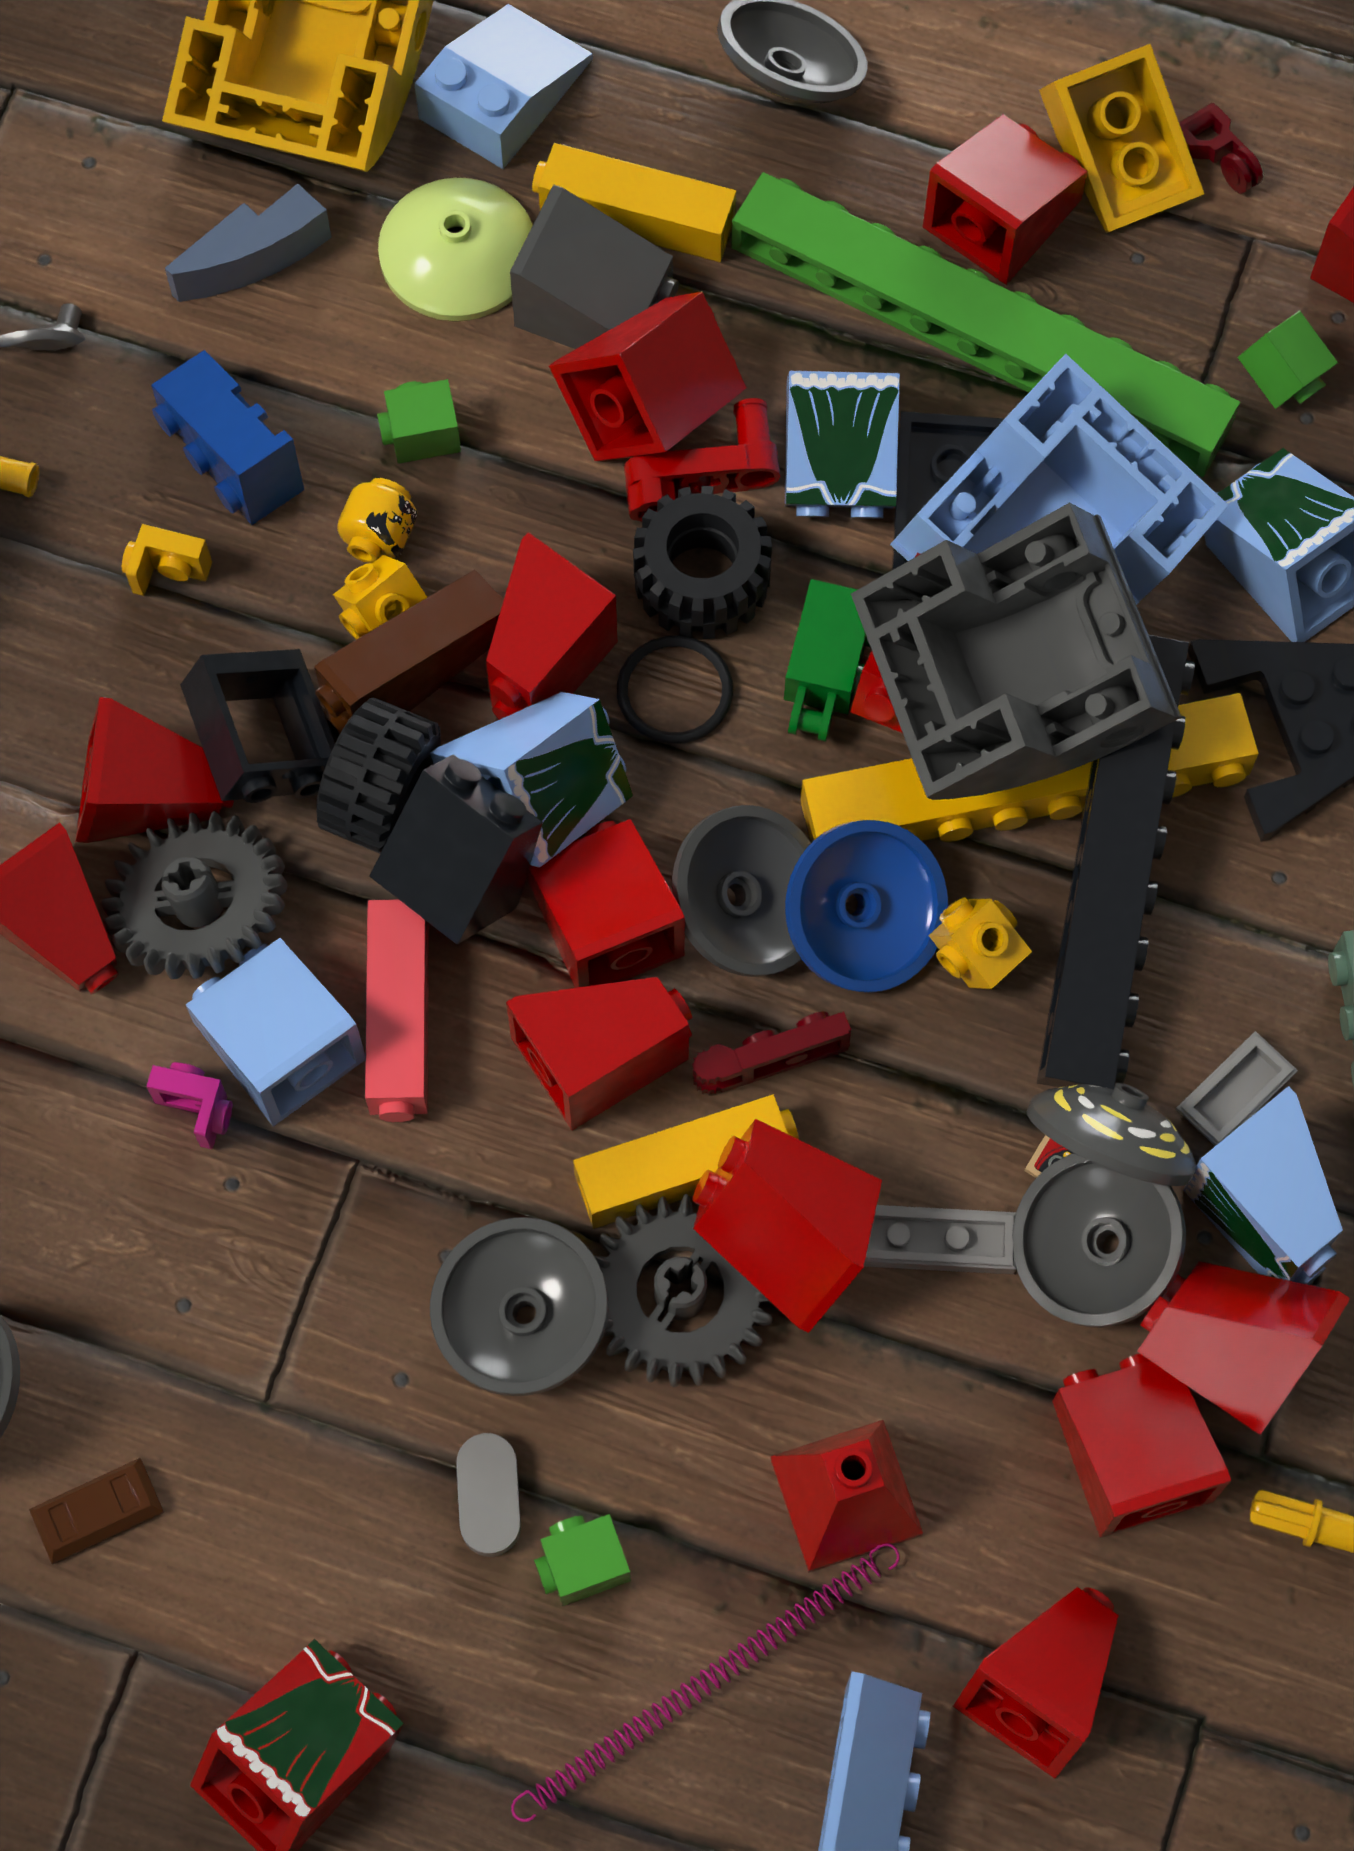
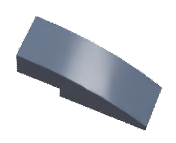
M298 183L259 216L243 203L165 267L172 296L178 302L211 297L245 287L280 272L303 259L332 238L327 209Z

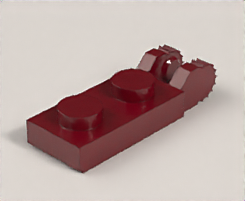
M826 1011L810 1014L797 1022V1028L776 1035L773 1030L755 1033L743 1040V1046L735 1050L722 1044H717L709 1047L708 1051L703 1049V1052H697V1057L693 1058L694 1063H692V1069H694L693 1082L697 1086V1091L701 1090L702 1094L708 1093L709 1096L712 1093L716 1095L717 1091L725 1092L847 1051L848 1047H850L851 1028L845 1012L843 1011L831 1016Z

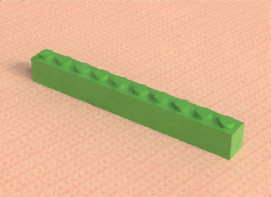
M762 172L732 220V249L1028 393L1067 354L1186 466L1203 478L1233 426L1240 401L1230 397L1221 387L1213 384H1203L1182 374L1176 366L1169 362L1155 361L1134 351L1125 341L1114 337L1107 338L1085 327L1079 319L1071 315H1060L1039 305L1026 293L1012 292L991 282L986 275L978 270L964 269L943 259L937 251L930 247H918L896 236L891 229L882 224H871L850 214L839 203L823 201L810 195L791 180L785 178L777 179Z

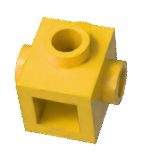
M382 555L372 564H364L354 569L346 577L345 585L333 594L343 609V612L339 614V619L356 640L427 598L408 566L386 555Z
M964 897L955 901L939 916L942 924L928 935L939 949L936 952V956L941 965L952 976L956 978L961 977L969 988L992 989L1032 953L1031 949L1014 929L1017 926L1014 915L1001 902L993 901L992 899H967Z

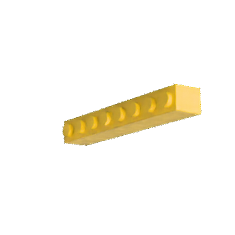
M1241 693L1178 706L1181 716H1185V729L1180 748L1178 750L1171 749L1168 770L1176 771V782L1172 797L1185 794L1191 790L1192 786L1212 782L1215 787L1231 786L1243 781L1247 775H1250L1259 753ZM910 758L802 780L800 801L811 843L829 829L857 820L889 822L910 831L921 841L940 837L941 841L952 842L970 836L973 830L995 826L996 830L1007 831L1023 826L1028 822V819L1050 815V818L1053 820H1062L1079 814L1084 808L1092 762L1047 779L1012 789L971 797L932 800L926 797L913 759Z

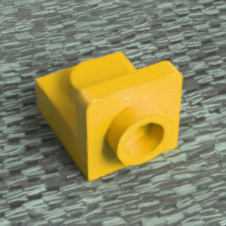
M142 524L136 542L129 541L122 558V572L126 574L132 592L144 596L154 569H157L160 574L172 580L187 581L189 578L206 582L213 562L205 539Z

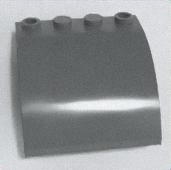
M1070 502L978 554L945 540L851 593L926 797L929 799H956L984 795L1047 779L1111 754L1181 718L1101 516L1098 514L1093 515Z

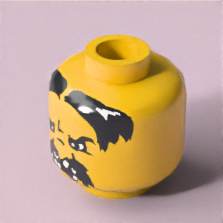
M374 478L371 482H363L352 489L338 520L337 531L342 540L348 544L347 551L353 557L372 564L382 555L391 558L401 555L417 518V510L410 501L411 495L403 486L388 479Z

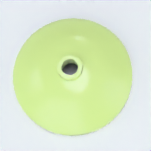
M471 178L436 180L424 184L405 195L387 215L380 231L378 243L382 274L396 297L420 314L447 321H466L481 318L502 309L512 302L510 270L533 224L525 209L512 195L491 183ZM452 227L464 228L462 231L458 233H451L447 231L449 228Z

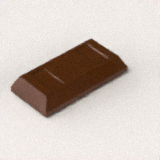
M141 1458L29 1509L52 1565L164 1513Z

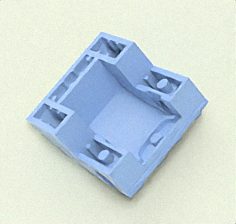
M1065 354L1008 414L973 455L916 514L890 545L907 561L915 558L917 552L922 554L945 540L978 554L1070 502L1093 515L1098 514L1101 516L1137 605L1172 572L1229 504L1076 362Z

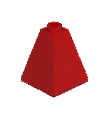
M99 697L88 738L75 842L91 843L146 832L147 828L153 831L168 828V818L173 819L178 826L189 824L190 813L196 814L200 822L208 821L213 811L219 814L222 807L232 808L234 800H221L201 746L112 698Z
M59 822L0 865V935L81 992L87 988L92 995L106 987L119 975L114 968L117 965V959L69 835Z
M884 1420L770 1456V1461L808 1573L870 1553L871 1550L883 1544L890 1543L894 1545L923 1535Z
M1076 1587L986 1656L952 1707L1055 1779L1091 1732L1119 1616L1113 1612V1603L1107 1596L1096 1589L1085 1587L1082 1590Z

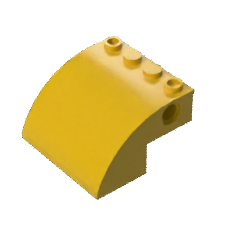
M208 0L204 21L186 16L162 122L368 172L383 154L402 114L419 62L434 0Z

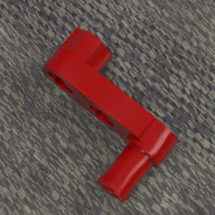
M748 398L734 404L733 413L736 418L738 445L667 451L634 456L626 461L624 472L630 518L642 522V517L648 509L657 512V501L668 495L672 500H675L678 497V490L690 487L691 494L701 493V486H713V494L723 493L725 489L731 492L748 491L749 489L768 487L778 482L781 477L776 444L770 440L767 402L759 398Z

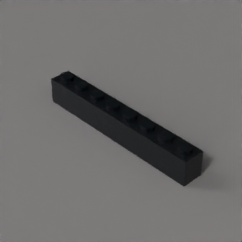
M1149 635L1178 707L1180 694L1188 695L1194 675L1195 663L1186 660L1189 642ZM1181 716L1180 719L1091 763L1037 1077L1038 1084L1058 1088L1089 1084L1114 1089L1115 1083L1123 1084L1129 1063V1050L1121 1049L1124 1027H1133L1138 1009L1139 994L1132 993L1131 986L1134 970L1142 971L1146 960L1148 938L1140 936L1143 914L1151 915L1156 901L1158 883L1150 881L1149 878L1153 859L1160 860L1165 847L1167 827L1159 825L1162 804L1169 805L1174 793L1176 771L1168 770L1171 749L1178 750L1180 748L1185 729V716Z

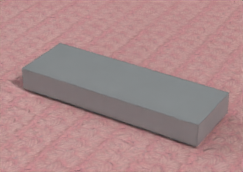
M877 1205L864 1267L1014 1274L1016 1266L1013 1257L1012 1230L1016 1212Z

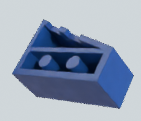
M205 350L151 385L157 406L152 409L155 419L168 436L171 437L177 433L184 441L186 446L183 447V451L194 469L200 475L208 471L217 482L214 489L229 512L233 514L239 510L252 526L304 491L293 438L285 430L275 436L263 423L264 420L269 418L266 411L258 403L250 407L239 393L242 391L240 385Z

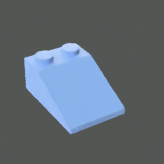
M507 4L446 45L414 83L419 119L501 169H504L593 60V55L576 43Z

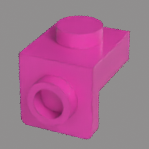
M171 1063L170 1069L152 1065L146 1087L154 1103L199 1113L194 1128V1135L200 1147L213 1149L217 1134L225 1135L227 1132L233 1108L232 1101L227 1100L228 1096L221 1080L206 1077L203 1070L185 1063Z

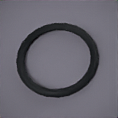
M681 635L663 636L639 646L625 661L617 680V700L621 712L629 724L640 734L654 741L667 744H684L699 740L711 733L724 720L733 699V680L729 668L720 654L709 645L695 638ZM666 647L692 649L705 656L718 671L722 683L720 704L715 713L704 724L685 732H666L647 725L633 710L628 697V683L631 673L646 655L655 650Z

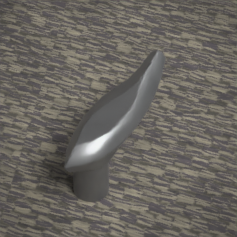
M63 304L60 308L56 324H48L38 328L0 335V347H16L29 350H59L80 344L86 340L85 336L77 330L82 311L74 304Z

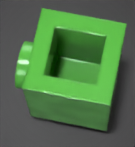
M1298 311L1266 333L1237 357L1275 409L1292 397L1299 404L1309 399L1326 386L1321 376L1338 363L1301 311Z
M448 379L429 383L412 381L401 384L396 389L384 391L387 412L377 413L383 446L394 444L398 464L461 452L458 424Z
M610 1514L586 1523L582 1515L562 1520L549 1527L550 1536L540 1539L545 1556L534 1559L545 1594L557 1591L562 1606L631 1581L630 1570Z

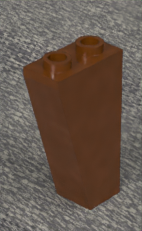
M474 569L320 661L314 666L319 685L315 694L324 706L325 711L323 712L331 732L338 738L351 716L373 697L410 712L488 651L503 604L501 596Z

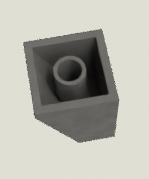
M553 184L510 270L514 325L522 330L577 349L663 299L676 296L679 281L673 279V256L571 192Z

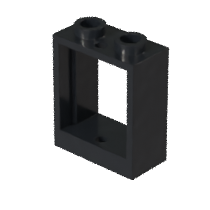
M301 650L201 655L180 686L221 800L245 799L248 803H258L274 796L295 795L296 798L304 799L318 795L321 779L335 741L320 701L315 694L316 690ZM273 698L295 760L249 764L226 701Z

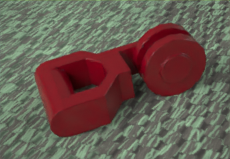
M1215 103L1208 104L1179 122L1191 158L1209 159L1213 164L1220 161L1224 178L1237 193H1245L1250 190L1251 186L1254 187L1262 182L1263 171L1257 157L1230 131L1231 119ZM1210 127L1218 134L1212 140H1197L1195 136Z

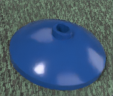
M879 820L851 821L835 826L821 834L806 848L797 861L790 876L786 892L785 913L788 932L802 961L824 981L851 991H883L911 979L934 955L938 947L928 935L942 924L939 916L948 907V893L942 870L930 849L913 833L898 825ZM853 894L857 898L858 905L855 912L849 914L846 910V900Z

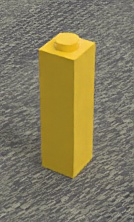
M558 143L553 144L547 162L539 161L533 177L532 191L539 194L540 210L554 184L571 192L656 246L717 262L722 260L732 230V220L736 215V190Z
M774 1094L574 1159L575 1178L592 1228L595 1229L613 1223L618 1216L625 1219L636 1215V1206L638 1204H642L647 1211L658 1208V1200L662 1196L666 1197L668 1204L682 1200L685 1194H688L690 1197L693 1196L705 1171L716 1172L718 1169L720 1156L732 1136L741 1138L755 1119L799 1139L790 1110L780 1111Z

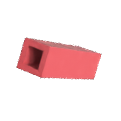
M399 899L368 900L365 1100L370 1115H379L381 1120L387 1122H406L414 1119V1114H428L429 922Z

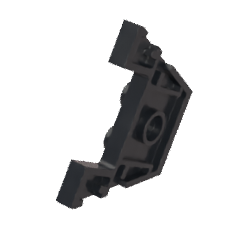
M1198 639L1190 642L1188 653L1191 661L1195 663L1194 668L1204 694L1253 680L1261 683L1295 770V776L1249 788L1244 795L1261 842L1271 839L1280 832L1281 828L1303 813L1307 814L1315 809L1319 802L1341 787L1345 788L1354 782V644Z

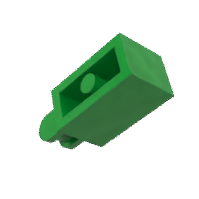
M814 579L810 580L785 677L784 700L794 702L788 727L789 734L796 735L797 731L801 730L818 734V740L826 742L834 712L849 714L852 698L855 696L861 673L865 666L864 663H861L865 646L870 647L851 593L858 589ZM804 705L824 709V712L805 709Z

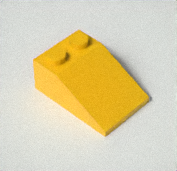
M1151 44L1056 80L1039 90L1063 152L1072 155L1080 163L1081 167L1088 171L1084 192L1106 233L1204 195Z

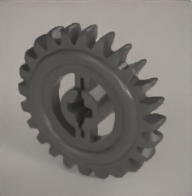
M216 811L211 813L207 829H203L199 818L194 813L189 814V828L186 832H182L175 821L168 818L169 838L163 840L152 829L147 828L146 833L151 849L146 851L130 842L128 847L136 861L135 865H130L120 860L114 861L115 868L124 881L109 878L105 880L106 888L112 897L104 898L101 901L102 907L108 915L104 919V925L108 933L113 935L112 941L116 950L126 953L131 965H144L150 975H158L165 969L170 979H179L184 971L188 969L192 978L197 979L203 976L207 966H211L215 973L224 971L225 960L228 958L235 963H240L245 959L242 949L245 947L258 949L263 944L258 936L259 932L269 933L275 929L276 924L271 915L281 913L285 907L280 897L288 887L286 880L282 876L285 865L282 859L276 855V848L269 838L262 839V834L256 825L252 824L245 830L242 821L236 815L230 819L226 831L224 823ZM209 867L228 873L233 880L217 882ZM224 907H229L224 915L218 919ZM176 914L182 924L189 927L202 928L196 930H177L164 924L159 917Z
M688 1194L683 1196L678 1212H672L664 1196L659 1198L658 1214L653 1217L642 1204H638L636 1206L638 1224L635 1226L621 1216L616 1217L615 1224L621 1238L618 1240L606 1234H601L599 1237L600 1245L609 1256L600 1257L594 1255L605 1277L609 1297L608 1320L603 1336H614L606 1348V1354L608 1356H615L627 1351L628 1356L624 1365V1369L627 1372L635 1370L642 1363L647 1364L646 1379L650 1383L656 1380L662 1370L668 1371L672 1387L679 1385L683 1372L687 1371L696 1385H702L704 1368L707 1367L718 1377L724 1378L726 1376L724 1363L726 1357L740 1365L746 1363L747 1358L741 1347L742 1343L753 1347L762 1345V1337L752 1327L769 1326L773 1323V1316L759 1308V1306L768 1305L771 1302L693 1229L697 1213H693L691 1199ZM668 1252H692L693 1254L690 1258L674 1257L666 1260L658 1268L654 1277V1300L657 1307L648 1318L643 1313L637 1299V1284L643 1270L656 1257ZM713 1265L717 1269L724 1285V1299L718 1314L705 1326L691 1332L668 1331L674 1320L690 1319L703 1309L707 1297L706 1273ZM692 1274L691 1294L682 1291L677 1298L673 1297L669 1303V1281L679 1285L684 1278L688 1279ZM668 1309V1313L665 1316V1318L662 1320V1322H659L661 1316Z

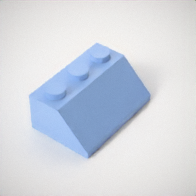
M851 1672L845 1688L818 1851H909L910 1837L899 1834L903 1810L915 1812L921 1774L910 1772L913 1748L925 1749L931 1712L920 1710L922 1693L867 1674Z

